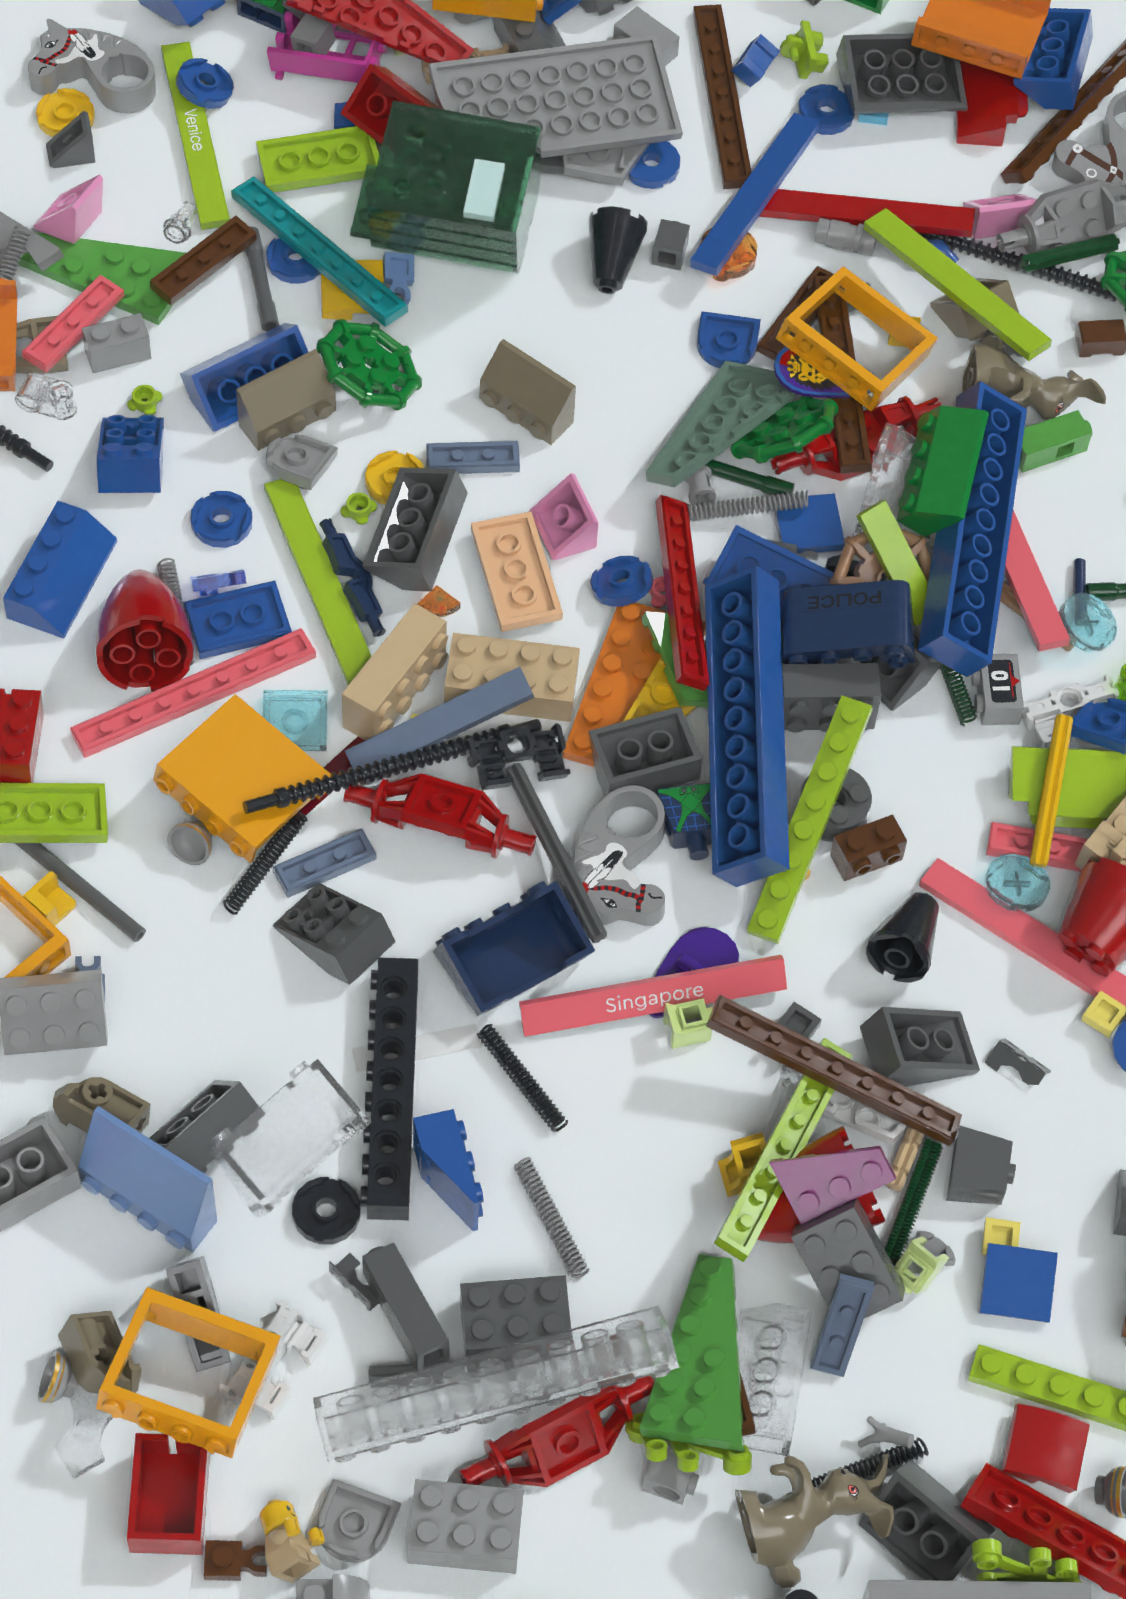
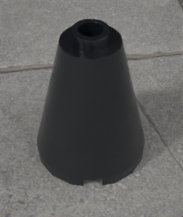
M615 206L600 207L596 214H593L592 211L589 216L593 284L600 292L605 294H614L623 288L647 233L648 221L641 214H639L638 218L631 216V210Z
M921 892L911 894L870 937L866 947V955L876 971L882 975L886 971L895 975L893 980L907 983L921 980L931 966L939 905L931 895Z

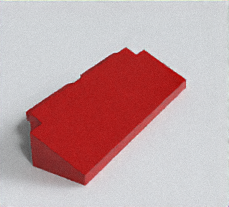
M960 61L968 108L966 111H956V144L1002 147L1006 123L1016 124L1018 118H1023L1027 115L1028 96L1014 85V77Z

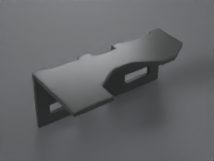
M1006 1038L998 1041L985 1061V1064L996 1072L1000 1066H1012L1018 1070L1022 1081L1027 1085H1039L1044 1076L1051 1073L1050 1069L1033 1057H1029L1023 1050ZM1020 1055L1021 1057H1024L1026 1061L1024 1062L1017 1056Z
M351 1253L346 1255L336 1265L329 1261V1272L332 1275L334 1274L342 1282V1285L345 1288L347 1287L353 1293V1296L366 1306L368 1311H371L379 1304L370 1286L362 1284L357 1279L355 1268L361 1263Z

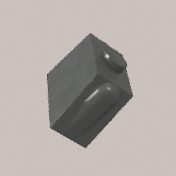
M959 1125L955 1138L946 1201L1002 1205L1007 1184H1013L1016 1164L1010 1163L1013 1141Z

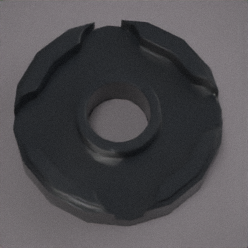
M318 1177L307 1181L298 1189L292 1203V1220L297 1231L306 1240L317 1244H335L347 1239L356 1230L360 1221L361 1207L356 1190L341 1179L335 1180L329 1179V1177ZM322 1204H331L336 1208V1212L332 1216L323 1217L317 1213V1208Z

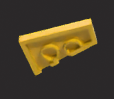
M660 657L623 721L676 707H681L686 718L698 707L679 706L664 672L665 663L662 657Z

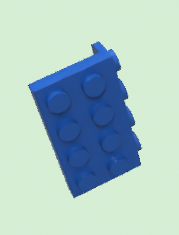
M735 525L709 577H705L702 584L706 586L751 567L758 566L779 580L780 622L782 625V593L796 588L830 586L832 584H829V578L833 577L834 572Z

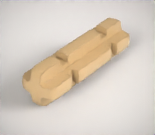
M911 1127L906 1130L892 1164L896 1180L886 1184V1187L898 1192L903 1189L918 1149L923 1141V1133Z

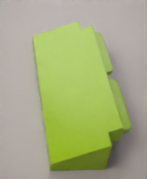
M1011 746L1008 797L1012 801L1027 802L1026 813L1030 815L1031 822L1036 826L1050 747ZM1068 748L1055 827L1097 829L1104 819H1108L1126 797V754L1113 750Z

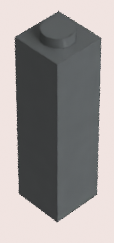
M395 1243L384 1247H375L363 1255V1275L417 1373L449 1360V1339Z

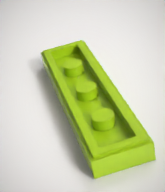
M880 500L856 515L888 580H903L909 583L912 597L913 626H918L922 623L928 583L887 501Z

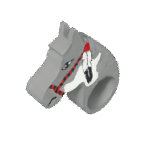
M46 19L48 30L40 35L41 50L28 63L32 91L39 95H46L49 92L51 94L57 90L59 84H67L84 78L88 81L101 103L115 112H137L148 107L156 97L154 65L147 54L137 45L111 33L87 28H66L52 19ZM123 74L125 76L139 77L144 80L140 84L128 88L115 87L109 84L113 77Z
M628 785L610 792L596 805L588 816L577 842L573 867L603 925L622 920L644 926H653L661 922L665 914L664 892L656 885L640 883L639 877L631 871L658 848L665 834L663 804L654 792L645 787ZM630 806L646 809L657 821L648 833L639 837L615 836L616 833L610 827L608 828L610 817L619 809Z

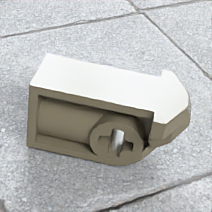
M91 1077L79 1083H68L57 1089L53 1097V1109L60 1123L65 1126L71 1123L88 1133L93 1112L97 1106L140 1133L149 1124L151 1104L102 1077Z
M111 1310L71 1314L58 1334L76 1381L83 1389L91 1393L99 1394V1389L123 1339ZM129 1356L116 1386L136 1393L139 1388L142 1369L140 1364L133 1363L131 1356Z

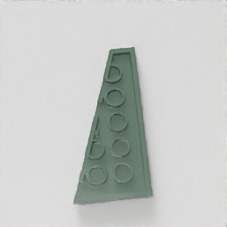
M725 361L646 470L647 482L675 488L797 397L798 394L790 392L782 386L773 370Z

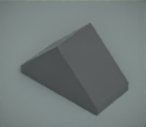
M81 112L46 143L50 167L61 168L96 163L93 136L87 112Z

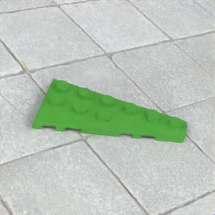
M35 232L58 246L65 257L44 271L40 270L29 253L22 255V258H19L21 262H17L24 268L80 292H83L99 275H102L124 290V297L115 307L133 315L141 313L143 319L160 325L173 305L170 306L150 289V280L186 252L79 238L75 244L45 233Z
M698 1255L639 1427L641 1435L644 1437L745 1452L742 1432L743 1414L740 1396L739 1346L737 1342L738 1324L735 1306V1270L732 1258Z

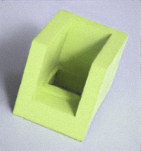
M704 998L675 1005L665 1003L663 1022L664 1025H670L671 1027L670 1044L672 1049L711 1040L712 1029L706 1027L712 1007L706 1008ZM699 1018V1021L686 1023L687 1020Z
M923 1236L910 1241L908 1248L894 1266L905 1287V1292L912 1294V1292L919 1294L926 1291L949 1259L945 1254L935 1257L923 1246L928 1240ZM913 1261L923 1268L918 1277L908 1270Z

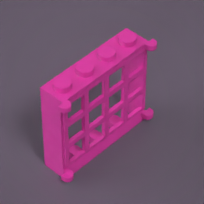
M286 11L284 15L286 33L277 32L275 36L276 47L268 46L266 50L271 71H276V80H283L284 71L359 83L370 63L380 66V58L382 53L385 54L387 52L388 46L354 32L334 31L335 38L350 40L345 53L328 51L326 55L293 50L290 36L301 20L290 11ZM357 42L371 43L366 56L352 55Z

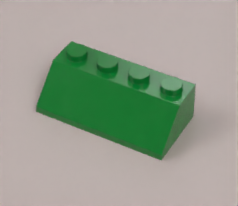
M941 405L921 415L917 423L918 432L916 440L911 448L912 456L909 469L904 477L903 494L898 501L899 510L896 521L927 537L964 520L989 415L987 411Z

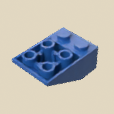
M112 415L108 418H102L96 459L98 493H161L164 417L142 415L139 418H125L122 415Z
M454 1109L414 1117L413 1149L421 1178L472 1231H477L478 1217L483 1216L481 1203L484 1202L480 1182L474 1181L473 1171H475V1163L472 1152H466L464 1141L467 1140L463 1120L457 1121Z

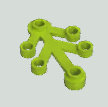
M645 1412L636 1413L633 1415L631 1422H625V1431L629 1439L634 1443L644 1445L646 1449L645 1456L650 1461L660 1462L667 1458V1443L665 1441H668L677 1458V1468L683 1472L698 1470V1452L723 1459V1470L731 1475H745L752 1469V1453L745 1444V1452L644 1437L641 1435L639 1427Z
M984 1538L972 1543V1559L977 1564V1568L981 1570L1000 1568L1010 1572H982L976 1576L977 1581L1082 1582L1078 1575L1077 1561L1071 1558L1057 1560L1055 1562V1573L1052 1575L1047 1574V1568L1052 1565L1051 1550L1048 1548L1036 1547L1029 1550L1030 1566L1003 1556L1001 1542L996 1539Z

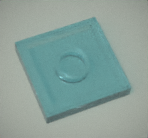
M263 690L262 717L303 751H327L328 690Z

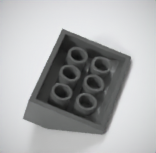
M914 33L843 35L836 52L840 80L854 114L966 111L968 106L960 60L912 46Z

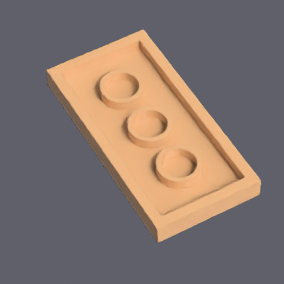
M532 512L471 523V533L501 632L562 620L563 612Z

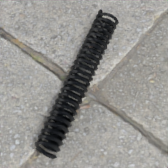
M299 811L285 824L286 826L280 828L270 838V841L267 842V845L264 846V849L261 850V853L258 854V857L249 866L247 872L244 873V876L241 877V880L238 881V884L235 885V888L232 889V892L223 901V905L229 913L233 915L238 914V912L230 910L226 902L236 911H240V907H244L243 903H247L246 899H250L249 895H253L252 891H256L255 888L259 887L258 884H261V880H264V876H267V872H270V868H273V864H276L275 860H279V857L282 856L281 853L285 852L284 849L288 848L287 845H290V841H293V837H296V833H299V830L305 825L304 822L308 821L306 815Z
M493 1024L485 1025L477 1033L478 1039H481V1043H484L487 1050L491 1051V1055H494V1059H497V1063H500V1067H503L509 1078L513 1079V1083H516V1087H519L522 1095H525L528 1102L532 1103V1107H535V1111H538V1115H541L544 1123H547L552 1132H557L567 1126L569 1120H565L562 1112H558L559 1108H555L556 1104H552L553 1100L549 1099V1096L546 1095L540 1084L536 1083L537 1080L533 1079L530 1071H527L521 1060L517 1059L518 1056L514 1055L515 1052L511 1051V1048L508 1047L502 1036H498L499 1032H495L496 1028H492ZM565 1120V1123H564L562 1126H560V1127H558V1128H556V1129H553L554 1127L560 1125V1124Z
M917 1437L914 1440L916 1449L912 1445L910 1449L904 1447V1451L903 1446L896 1445L895 1448L891 1447L890 1450L886 1449L885 1452L881 1451L880 1454L875 1453V1456L870 1455L869 1458L865 1457L864 1460L860 1459L859 1462L855 1461L854 1464L849 1463V1466L844 1465L843 1468L853 1473L852 1466L854 1473L866 1480L867 1476L871 1478L872 1474H875L879 1465L877 1457L881 1461L882 1455H888L889 1453L890 1458L888 1457L887 1470H892L893 1466L895 1468L898 1467V1464L902 1466L903 1462L906 1464L908 1460H913V1457L915 1460H918L919 1457L928 1456L929 1451L924 1441ZM918 1441H920V1443L922 1444L924 1451H922V1448L919 1445ZM823 1473V1476L818 1475L817 1478L813 1477L812 1483L814 1487H817L815 1481L819 1486L821 1483L820 1479L823 1481L826 1473Z

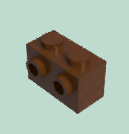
M892 814L835 835L830 856L845 882L903 860L907 839Z

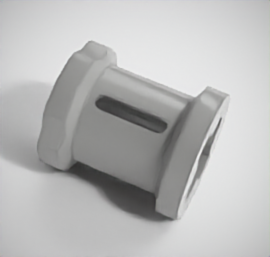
M704 465L685 480L690 486L691 492L688 497L692 505L694 503L697 506L700 503L702 507L704 502L707 506L708 501L712 503L716 499V492L711 487L710 482L712 472L708 466Z

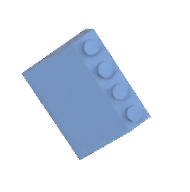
M97 1106L93 1112L78 1165L82 1186L94 1195L100 1193L108 1198L109 1203L116 1210L122 1213L128 1211L136 1216L137 1221L147 1230L154 1231L156 1229L164 1234L165 1239L173 1247L180 1250L184 1247L193 1253L217 1223L212 1178Z

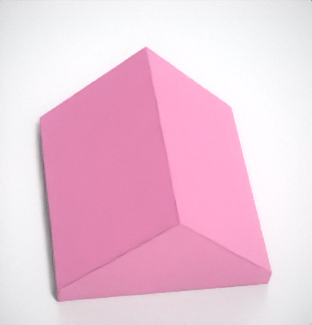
M99 174L60 194L33 227L39 232L75 244L102 213V176Z
M1012 194L964 201L963 207L976 208L972 232L975 239L996 237L998 233L1018 229L1019 217L1029 211L1036 202V199L1022 194Z
M570 473L529 510V512H532L535 525L553 560H559L597 547L599 522L576 475Z

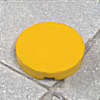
M62 88L57 89V93L50 95L49 92L41 98L37 104L36 118L39 128L46 135L54 137L83 111L88 113L90 126L92 127L95 119V110L90 102V98L85 93L76 89Z
M387 451L378 454L369 462L365 472V487L369 495L378 503L386 505L400 467L424 468L422 462L413 454L407 452L406 455L398 453V451Z

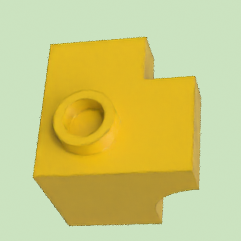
M763 1132L730 1141L732 1153L727 1158L717 1161L727 1197L737 1195L742 1190L766 1144Z

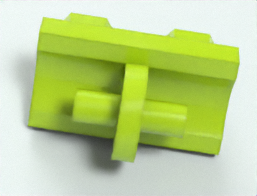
M801 20L799 31L794 35H787L786 40L780 45L781 55L785 58H791V61H795L798 77L801 79H807L811 72L823 73L829 64L828 55L818 53L823 46L822 32L812 31L809 21Z

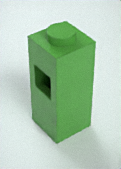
M1079 410L1025 427L1019 464L1021 472L1023 473L1087 451L1093 434L1090 423L1083 419Z

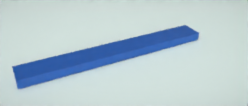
M793 113L691 257V268L715 276L719 274L820 130L819 120Z

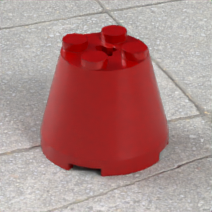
M1102 857L1099 862H1093L1089 859L1081 870L1061 923L1058 938L1066 947L1063 951L1066 955L1079 963L1084 958L1092 963L1091 967L1095 972L1105 977L1126 960V866Z

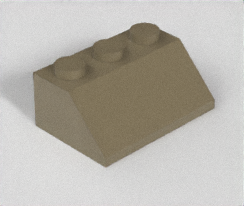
M502 339L480 379L479 398L483 403L503 413L512 423L521 425L530 431L535 438L542 439L550 445L574 422L576 385L505 339Z
M316 349L236 389L239 427L258 451L267 447L273 440L279 437L282 439L292 433H298L306 426L319 419H325L336 411V392L333 385L326 379L328 374Z

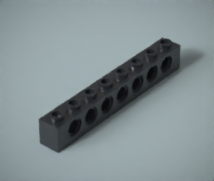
M378 957V970H371L370 990H377L376 1000H370L369 1020H375V1030H368V1050L374 1051L373 1061H367L366 1081H372V1092L365 1091V1112H371V1123H364L363 1143H370L369 1154L362 1155V1175H368V1186H361L360 1207H367V1219L409 1221L418 959ZM390 993H398L401 996L398 998H389L386 995ZM388 1023H397L400 1026L395 1029L387 1028L385 1025ZM388 1053L397 1054L398 1057L395 1059H387L384 1057V1055ZM386 1084L397 1086L394 1090H385L382 1087ZM384 1115H393L396 1117V1119L387 1122L382 1120L381 1117ZM383 1146L395 1148L391 1153H384L379 1149ZM383 1177H389L394 1182L383 1185L378 1180Z

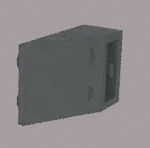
M321 883L310 889L303 898L273 924L274 929L326 973L348 985L355 981L378 957L396 942L382 913Z

